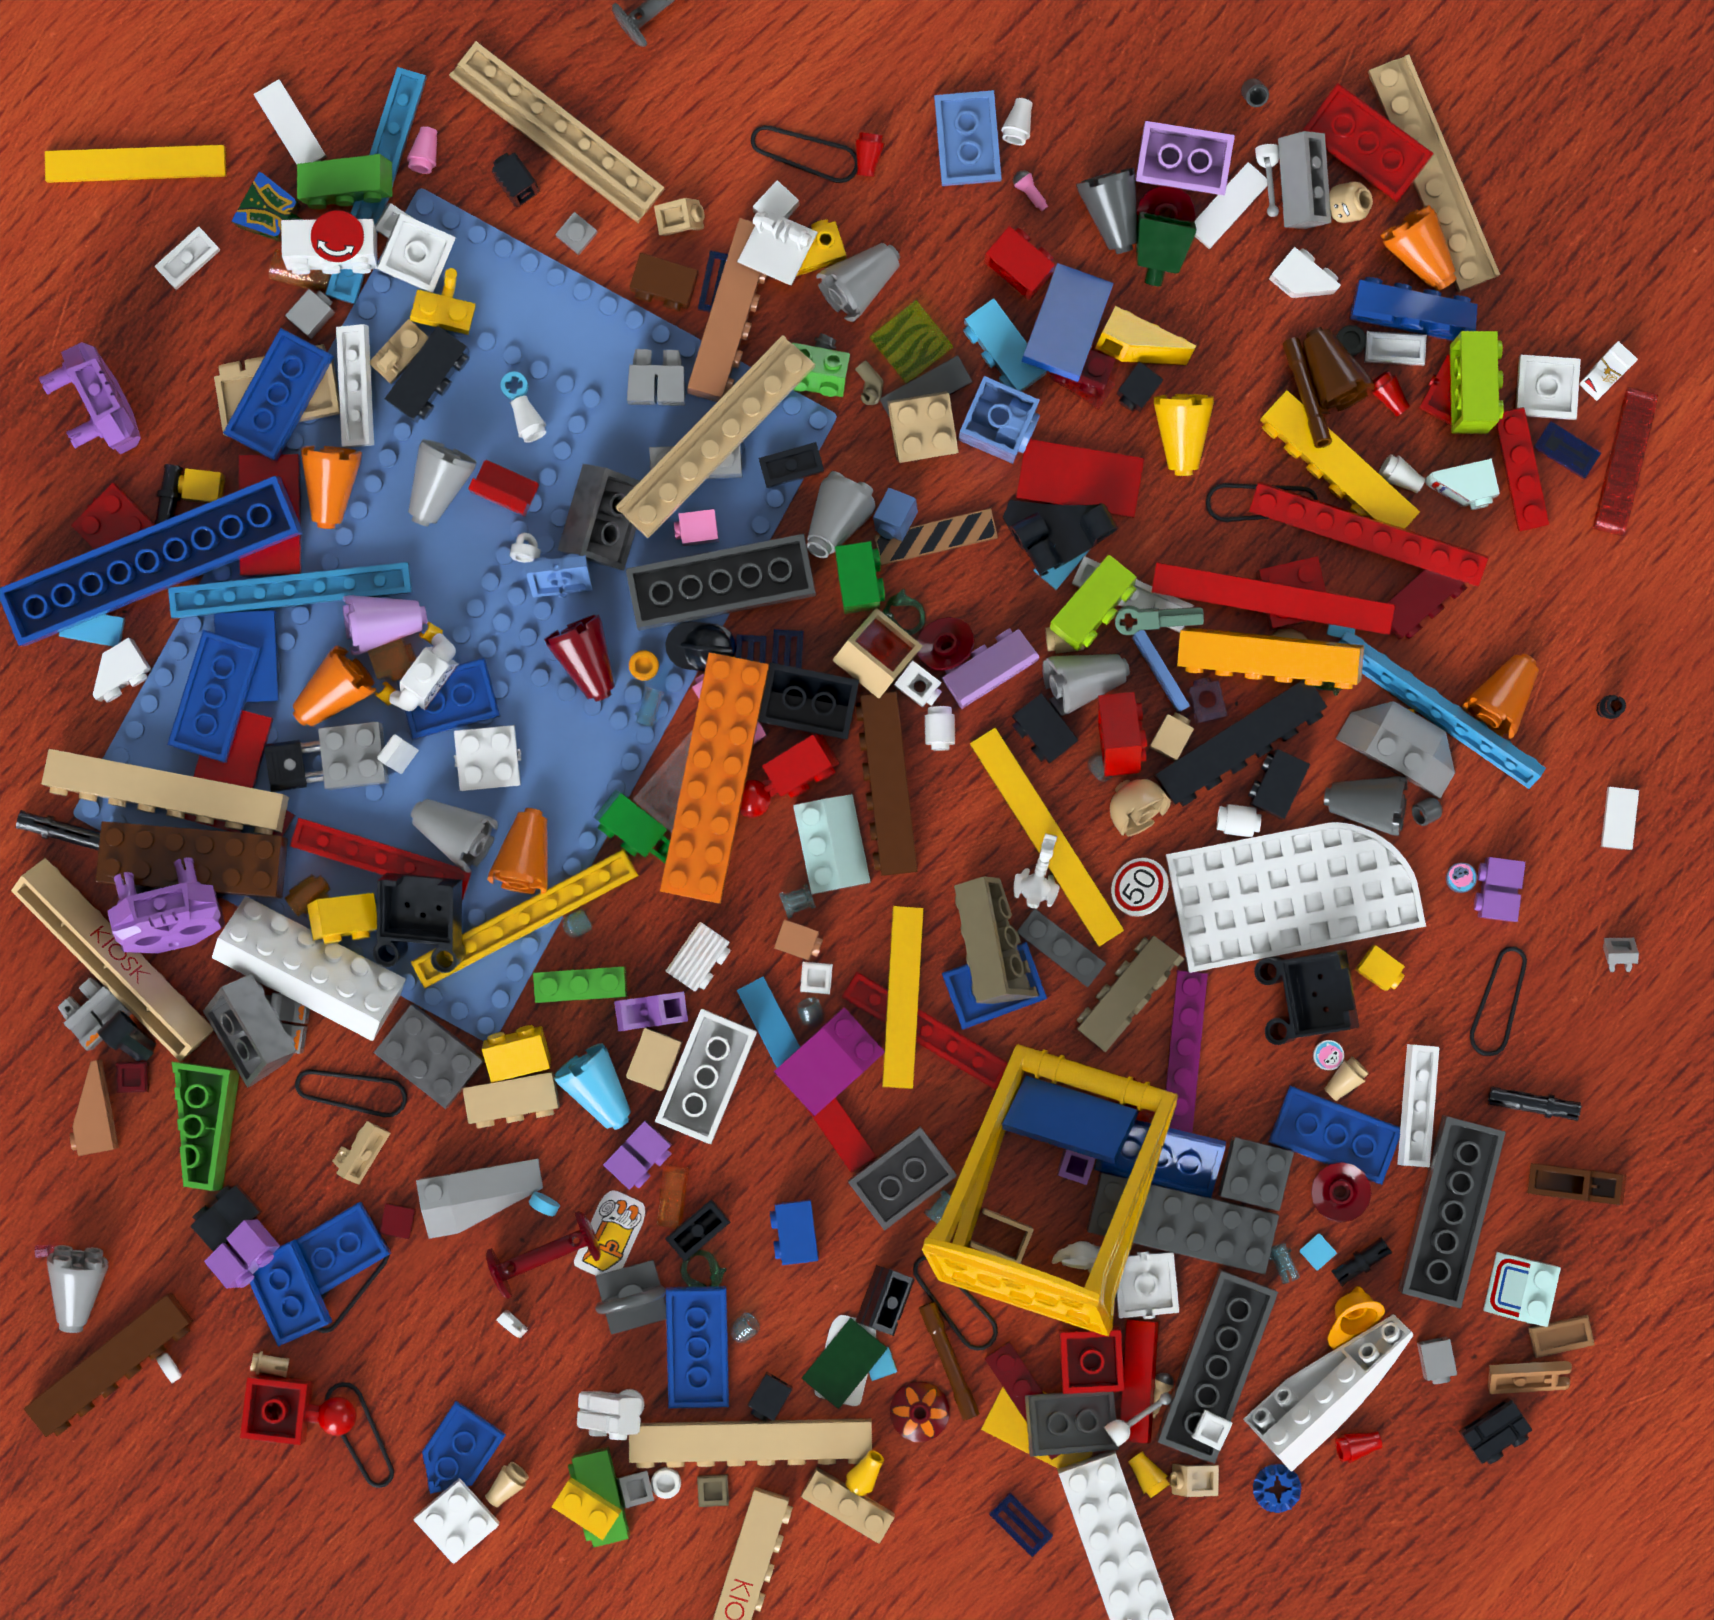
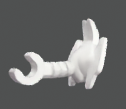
M1045 833L1040 857L1034 870L1035 873L1029 875L1030 870L1025 868L1021 874L1015 875L1013 885L1014 896L1019 898V895L1022 893L1026 898L1028 907L1036 909L1039 907L1040 902L1047 900V906L1051 907L1057 898L1060 886L1055 883L1054 876L1049 875L1048 880L1044 877L1048 869L1049 860L1053 856L1057 836Z
M1086 1241L1069 1244L1054 1255L1052 1264L1062 1261L1064 1266L1088 1269L1090 1273L1101 1247Z

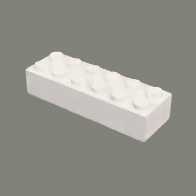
M247 896L244 897L219 935L212 955L213 959L246 976L252 974L257 982L371 1041L375 1039L397 1003L406 981L402 976L338 943L324 944L323 939L313 940L311 929Z
M1110 1450L1057 1469L1109 1619L1174 1620L1115 1450Z

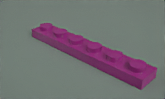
M1177 970L1165 1090L1178 1094L1177 1104L1169 1128L1192 1133L1208 973H1189L1188 971Z

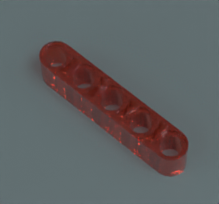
M1630 387L1625 392L1594 518L1593 529L1619 536H1624L1657 406L1658 394Z

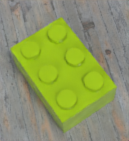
M1461 331L1450 344L1451 433L1488 434L1499 422V419L1503 418L1504 404L1503 400H1499V389H1502L1503 372L1498 370V359L1502 358L1503 345L1502 341H1498V331Z

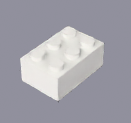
M358 219L364 231L362 248L352 259L340 263L327 261L315 252L311 243V230L316 220H281L282 258L287 270H292L294 274H309L310 270H322L326 274L340 273V269H353L354 273L364 274L370 273L371 269H376L378 265L377 231L373 219Z

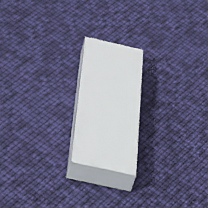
M279 79L254 94L296 164L321 161L327 157Z
M1248 162L1228 183L1225 196L1218 195L1195 220L1197 228L1195 237L1210 250L1267 187V178Z

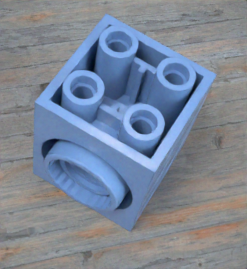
M984 376L961 427L958 440L1013 464L1018 452H1025L1040 415L1035 412L1040 400Z

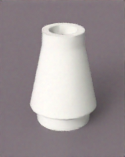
M1017 98L1015 100L1014 106L1001 129L1004 141L1013 145H1024L1026 140L1030 138L1031 109L1033 106L1031 101L1024 98Z
M520 396L511 401L510 404L513 408L519 437L523 438L526 443L542 438L547 433L545 430L546 423L529 402L527 396Z
M1390 454L1379 470V474L1388 483L1411 490L1414 493H1418L1425 482V477L1415 471L1399 455L1395 457Z

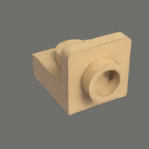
M683 198L654 206L658 231L661 236L687 230L704 229L703 220L705 215L699 200Z
M1172 1464V1473L1170 1475L1172 1494L1184 1497L1218 1496L1219 1465Z

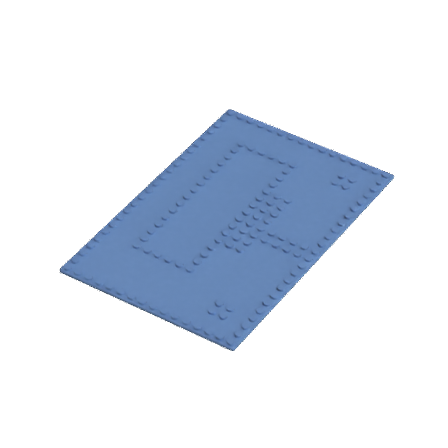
M421 188L416 191L405 213L422 223L456 237L433 293L441 295L445 271L448 268H453L457 271L453 298L476 304L469 335L445 330L470 350L467 354L470 357L467 364L460 372L455 370L449 379L452 383L443 396L439 394L431 403L434 405L432 412L425 420L420 418L418 423L411 420L384 399L403 372L390 384L370 365L374 445L350 447L355 449L356 452L361 451L362 459L343 521L340 524H336L335 529L318 528V522H313L311 519L301 448L303 446H315L314 451H320V448H324V446L342 447L340 414L298 422L281 454L300 455L301 528L303 530V534H301V573L408 562L412 593L380 596L379 598L414 600L419 602V606H425L427 622L443 630V635L455 647L456 653L452 660L458 664L485 658L500 717L413 740L405 710L392 704L387 706L375 695V692L379 693L384 689L385 686L382 683L385 681L399 691L397 681L403 678L425 647H433L432 644L419 637L420 632L423 634L426 632L427 624H422V631L360 655H351L349 647H353L352 639H347L343 615V606L349 604H346L344 601L240 611H276L280 701L245 703L243 708L244 711L273 718L267 744L300 740V743L319 741L318 728L380 722L383 724L385 745L396 734L419 750L402 774L387 766L389 783L328 790L325 789L324 781L307 783V787L275 792L289 797L287 810L296 815L284 835L288 839L283 897L282 899L247 897L311 929L307 904L316 899L374 893L377 909V880L383 875L290 847L298 818L453 866L457 865L412 824L411 812L416 803L430 799L490 816L497 820L498 829L492 828L490 834L495 839L489 852L477 867L473 864L469 867L473 872L464 900H462V934L541 893V889H536L535 894L518 893L501 888V881L495 879L494 884L487 880L488 873L518 812H524L525 808L540 810L543 812L542 816L547 818V889L591 867L608 837L597 828L600 822L594 816L616 789L629 798L698 673L697 670H687L676 666L670 661L666 653L665 642L668 633L680 623L641 631L637 629L626 569L771 540L804 478L766 488L758 458L814 442L817 443L818 450L820 451L837 419L833 411L792 390L740 444L742 458L741 478L706 479L649 538L636 528L624 571L587 560L592 580L591 591L569 593L565 598H561L558 595L533 597L526 575L525 563L518 562L510 557L511 545L516 543L519 534L525 532L535 537L538 548L541 550L540 558L559 559L568 555L558 551V547L582 465L588 464L605 467L641 481L650 472L649 447L675 446L717 403L687 394V387L702 340ZM373 269L357 298L356 304L353 305L342 325L365 324L369 326L370 360L400 327L410 319L417 289L423 290L377 269ZM413 322L428 337L436 328ZM336 337L328 353L334 356L333 361L339 392ZM635 349L651 350V365H663V350H679L681 366H684L686 406L658 405V377H656L655 387L656 405L628 404L629 365H633ZM740 362L738 369L733 367L730 378L735 380L734 384L751 368L750 366ZM515 371L524 375L529 387L525 396H527L529 402L546 423L545 430L547 433L536 441L526 443L518 435L513 408L510 404L512 400L504 395L500 385L504 375L509 372ZM513 378L512 383H507L506 389L510 388V393L516 394L517 389L523 387V382L519 384V379ZM422 439L442 443L445 448L452 451L457 449L476 460L474 471L436 524L430 523L428 527L412 521L413 515L408 512L418 448ZM485 460H489L539 484V488L525 517L468 490L472 479H476ZM715 510L719 542L683 546L682 539L676 540L674 522L679 521V513ZM524 540L523 544H529V542ZM239 559L205 573L199 584L273 576H241ZM560 589V593L564 594L565 589ZM730 613L687 622H701L723 626ZM214 614L179 619L102 759L193 777L199 754L167 744L202 631L207 630L215 633ZM591 615H599L601 618L615 685L610 690L612 695L598 702H595L594 698H586L544 641V638L552 632L559 630L561 635V631L567 628L568 624ZM339 645L349 651L345 655L351 661L357 658L374 679L375 684L372 687L376 688V691L367 698L313 727L308 724L303 726L293 716L295 711L293 703L329 651L334 646ZM641 650L652 652L659 661L657 675L648 681L636 679L629 670L631 656ZM515 725L517 749L521 750V761H518L521 785L460 791L458 767H455L454 755H456L454 731ZM318 745V746H311V747H304V748H301V749L312 748V747H319L320 745ZM264 751L254 789L271 792ZM321 751L302 754L305 773L323 770ZM323 775L313 776V777H306V779H307V778H314V777H321V776H323ZM97 797L96 802L80 799L73 811L77 819L101 831L102 821L226 831L186 819L166 816L167 810L156 808L155 813L137 810L138 804L126 803V808L109 805L108 799ZM243 826L242 833L257 834L254 833L255 827ZM230 894L222 898L239 906L245 896ZM564 915L427 988L423 987L411 961L430 952L439 945L407 942L408 951L405 956L395 965L384 968L406 979L400 996L484 1041L487 1040L489 1035L498 1033L503 1028ZM377 930L371 932L370 938L352 940V936H344L342 941L336 942L376 963L373 958V949L377 944ZM386 945L388 953L395 955L394 949Z

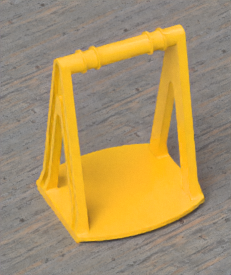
M1017 1044L944 1214L929 1236L925 1238L922 1251L937 1279L941 1282L1109 1337L1113 1328L1115 1297L1173 1117L1178 1094L1150 1086V1082L1147 1081L1145 1083L1134 1081L1132 1076L1128 1078L1067 1060L1064 1055L1058 1057L1048 1054V1050L1045 1049L1039 1051ZM1024 1071L1035 1074V1078L1038 1079L1040 1077L1051 1079L1054 1084L1061 1082L1118 1100L1121 1105L1127 1103L1137 1106L1139 1111L1146 1109L1156 1112L1084 1288L1014 1261L968 1248L1006 1131L1003 1130L1002 1123L1018 1093ZM956 1227H957V1230H956V1233H955L953 1242L950 1243V1241H951V1239H952V1236H953V1234H954V1232H955V1229H956Z

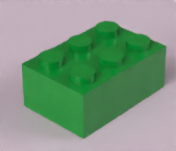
M871 541L835 546L844 614L871 611L876 608L880 609V602L885 601L883 578L877 579L876 572H880L881 569L878 548L872 549Z

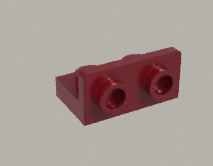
M1090 350L1078 382L1047 371V374L1052 375L1051 380L1062 385H1068V382L1079 385L1081 392L1096 396L1097 392L1103 394L1116 359Z

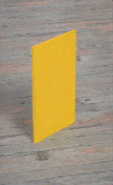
M1002 1387L981 1430L1029 1454L1027 1423ZM1093 1452L1060 1454L1053 1460L1048 1455L1034 1457L1060 1469L1090 1458Z

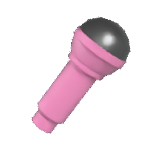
M1026 170L1018 171L1013 177L1015 188L1025 192L1035 207L1039 208L1042 212L1048 205L1034 186L1032 174Z

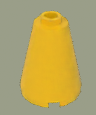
M1175 394V396H1172V399H1166V395L1154 397V407L1168 469L1175 470V475L1190 476L1193 475V470L1199 469L1213 409L1214 396Z

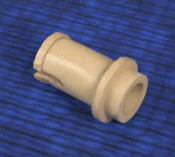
M260 1351V1354L253 1353L250 1371H255L256 1375H259V1372L286 1377L290 1358L263 1355V1351Z

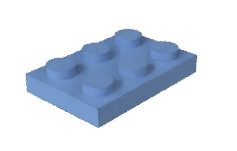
M994 90L934 95L941 185L952 186L1000 182L1002 178Z

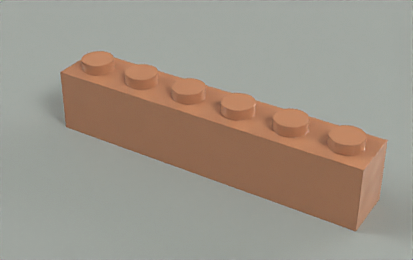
M739 218L687 387V394L718 402L734 385L735 380L731 379L730 376L733 367L738 369L740 366L743 351L738 349L741 340H747L752 323L747 322L750 311L756 312L761 295L756 294L758 284H765L767 278L766 274L737 262L755 227L752 221Z

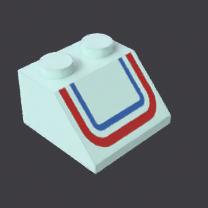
M1492 458L1435 471L1425 478L1427 486L1461 507L1470 505L1471 510L1489 506L1488 504L1493 503V499L1500 494Z
M1496 1252L1483 1311L1548 1327L1561 1268L1552 1264Z

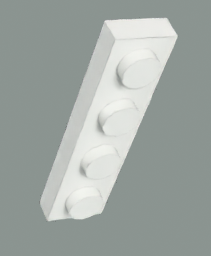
M360 324L336 327L341 444L345 448L374 445L369 326Z
M1084 556L1072 585L1080 588L1101 563ZM1137 579L1134 585L1137 590L1126 603L1121 600L1118 604L1121 607L1132 605L1138 609H1174L1194 606L1174 596L1152 593V586ZM1175 626L1167 628H1170L1180 633V630H1182L1184 626Z
M1407 1044L1397 1165L1430 1167L1439 1047Z

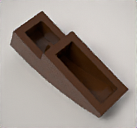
M1531 1163L1527 1193L1623 1205L1626 1175Z

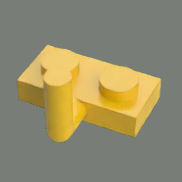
M448 268L445 271L441 295L417 289L410 321L433 327L439 326L445 330L469 335L476 304L453 298L457 279V271L455 269Z

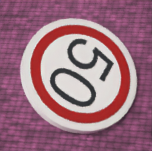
M1137 858L1127 862L1118 870L1112 882L1111 894L1115 905L1122 912L1130 916H1144L1152 913L1163 903L1167 896L1169 888L1167 873L1159 863L1149 858Z

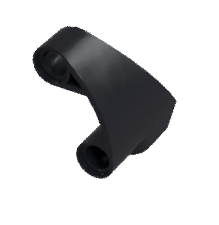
M1009 500L1002 517L1016 543L1022 550H1026L1040 576L1048 574L1047 570L1053 567L1057 569L1072 561L1118 530V526L1105 504L1101 503L1096 505H1054Z

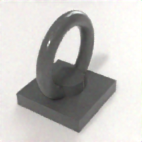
M654 1259L595 1276L602 1300L596 1304L595 1310L598 1314H606L611 1335L666 1320V1301L664 1298L666 1289L661 1286Z

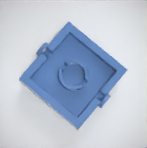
M568 554L559 559L541 557L534 559L532 562H525L526 575L533 597L558 595L561 598H565L569 593L592 590V580L586 555ZM560 589H565V593L561 594Z

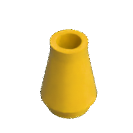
M870 1450L847 1473L846 1487L858 1496H865L867 1493L872 1492L881 1465L884 1462L883 1456L877 1451Z
M1143 1451L1128 1461L1143 1494L1147 1493L1152 1498L1170 1485L1166 1479L1168 1476L1146 1457Z

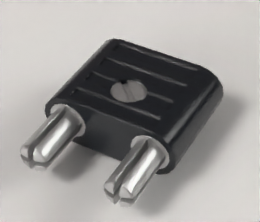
M300 740L264 745L271 792L307 787V783L324 781L323 776L306 779V777L323 775V770L305 773L302 756L303 753L321 751L320 746L301 749L318 746L320 741L300 743Z

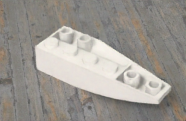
M1394 1314L1287 1378L1243 1420L1292 1472L1361 1405L1395 1363L1414 1334Z

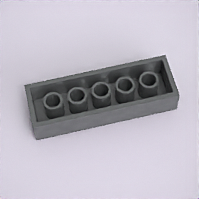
M804 534L626 569L636 625L639 631L816 596Z
M1442 1115L1398 1291L1402 1294L1461 1309L1505 1131Z
M1100 1171L1086 1228L1087 1232L1102 1236L1106 1235L1129 1178ZM1151 1184L1133 1243L1266 1274L1279 1215L1261 1209Z
M1218 1268L1171 1394L1172 1401L1167 1405L1155 1439L1158 1443L1215 1464L1219 1450L1193 1439V1432L1204 1409L1231 1421L1278 1291Z

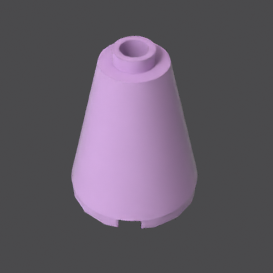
M355 595L343 597V601L349 604L343 606V615L347 639H352L353 647H349L351 655H360L422 631V624H427L425 606H419L418 601Z

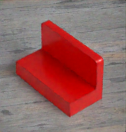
M485 460L476 479H472L468 490L525 517L539 488V484L489 460Z

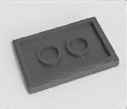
M1114 1392L1025 1395L1030 1457L1119 1450V1447L1116 1446L1104 1426L1116 1420Z

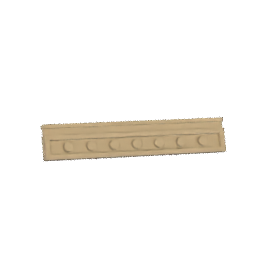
M477 41L460 60L455 70L449 74L450 78L637 223L641 221L644 214L648 212L665 190L656 180Z
M1405 55L1400 59L1369 70L1368 75L1386 119L1434 153L1413 184L1422 206L1430 205L1437 213L1456 270L1454 274L1457 279L1454 283L1458 293L1500 275L1410 55Z
M782 335L619 502L616 509L649 538L814 369L815 364Z

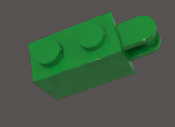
M616 789L594 816L600 822L597 828L609 838H612L614 834L624 841L620 846L634 857L637 853L646 857L651 852L666 864L670 840L663 834L667 831V828ZM661 839L664 843L656 851L653 847Z

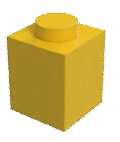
M185 468L184 475L179 477L178 493H182L181 498L188 502L210 503L223 497L225 475L220 472Z
M1376 945L1371 946L1355 968L1357 972L1383 991H1388L1390 987L1396 989L1405 976L1401 973L1405 966Z

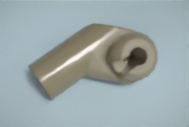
M865 360L855 369L865 381L861 400L866 405H875L882 397L884 382L874 368Z

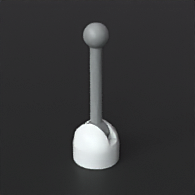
M1264 144L1257 146L1255 153L1257 163L1266 168L1269 197L1267 214L1270 217H1275L1278 215L1279 209L1275 206L1272 167L1279 162V145Z
M1163 1393L1157 1402L1128 1422L1114 1420L1104 1426L1116 1446L1119 1447L1129 1438L1131 1426L1163 1404H1170L1172 1397L1169 1393Z

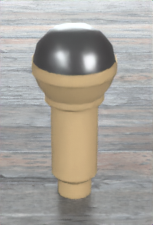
M1159 1373L1155 1376L1154 1403L1160 1399L1161 1394L1168 1393L1174 1387L1173 1377L1168 1373ZM1161 1406L1153 1411V1418L1159 1413Z

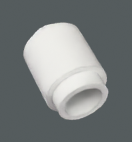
M928 707V714L925 715V744L931 745V750L945 751L949 750V745L955 744V715L952 714V707Z
M1227 804V807L1219 806L1217 830L1223 831L1224 834L1253 837L1254 832L1260 831L1261 814H1256L1255 807Z

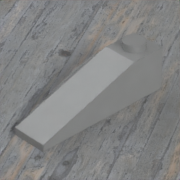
M538 1158L416 1180L420 1208L429 1238L458 1234L530 1196L533 1192L543 1189Z

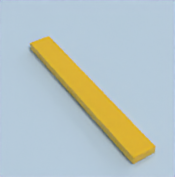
M993 728L971 742L970 745L1039 854L1045 833L1057 836L1053 856L1049 860L1048 868L1098 947L1123 932V927L997 729Z
M625 849L547 889L545 894L539 893L462 934V944L465 947L466 955L464 960L451 972L441 973L434 969L431 964V954L435 949L412 960L411 964L423 987L427 988L639 875ZM444 950V956L448 960L453 961L451 953Z

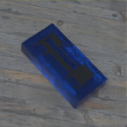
M1552 421L1548 423L1533 447L1582 479L1587 477L1601 455V452Z

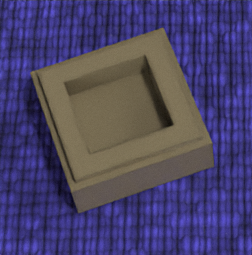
M728 1474L697 1476L699 1507L729 1506Z

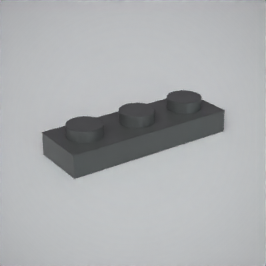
M1035 908L1017 930L1020 936L1086 987H1089L1106 965L1104 961Z

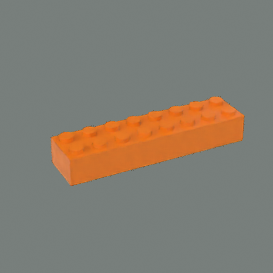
M711 652L708 654L660 892L721 904L769 664Z

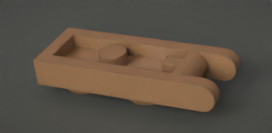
M1569 1361L1489 1365V1394L1566 1390L1570 1387V1379L1559 1377V1375L1571 1373L1572 1364Z

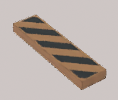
M990 508L910 527L903 541L895 538L887 539L881 535H876L874 538L876 547L879 550L880 563L883 566L997 539L998 535Z

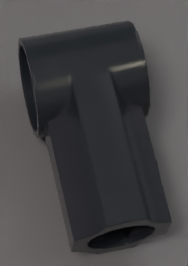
M118 1010L97 1031L99 1036L114 1050L120 1048L136 1061H147L154 1054L156 1043L153 1038L139 1029L135 1022L121 1010Z

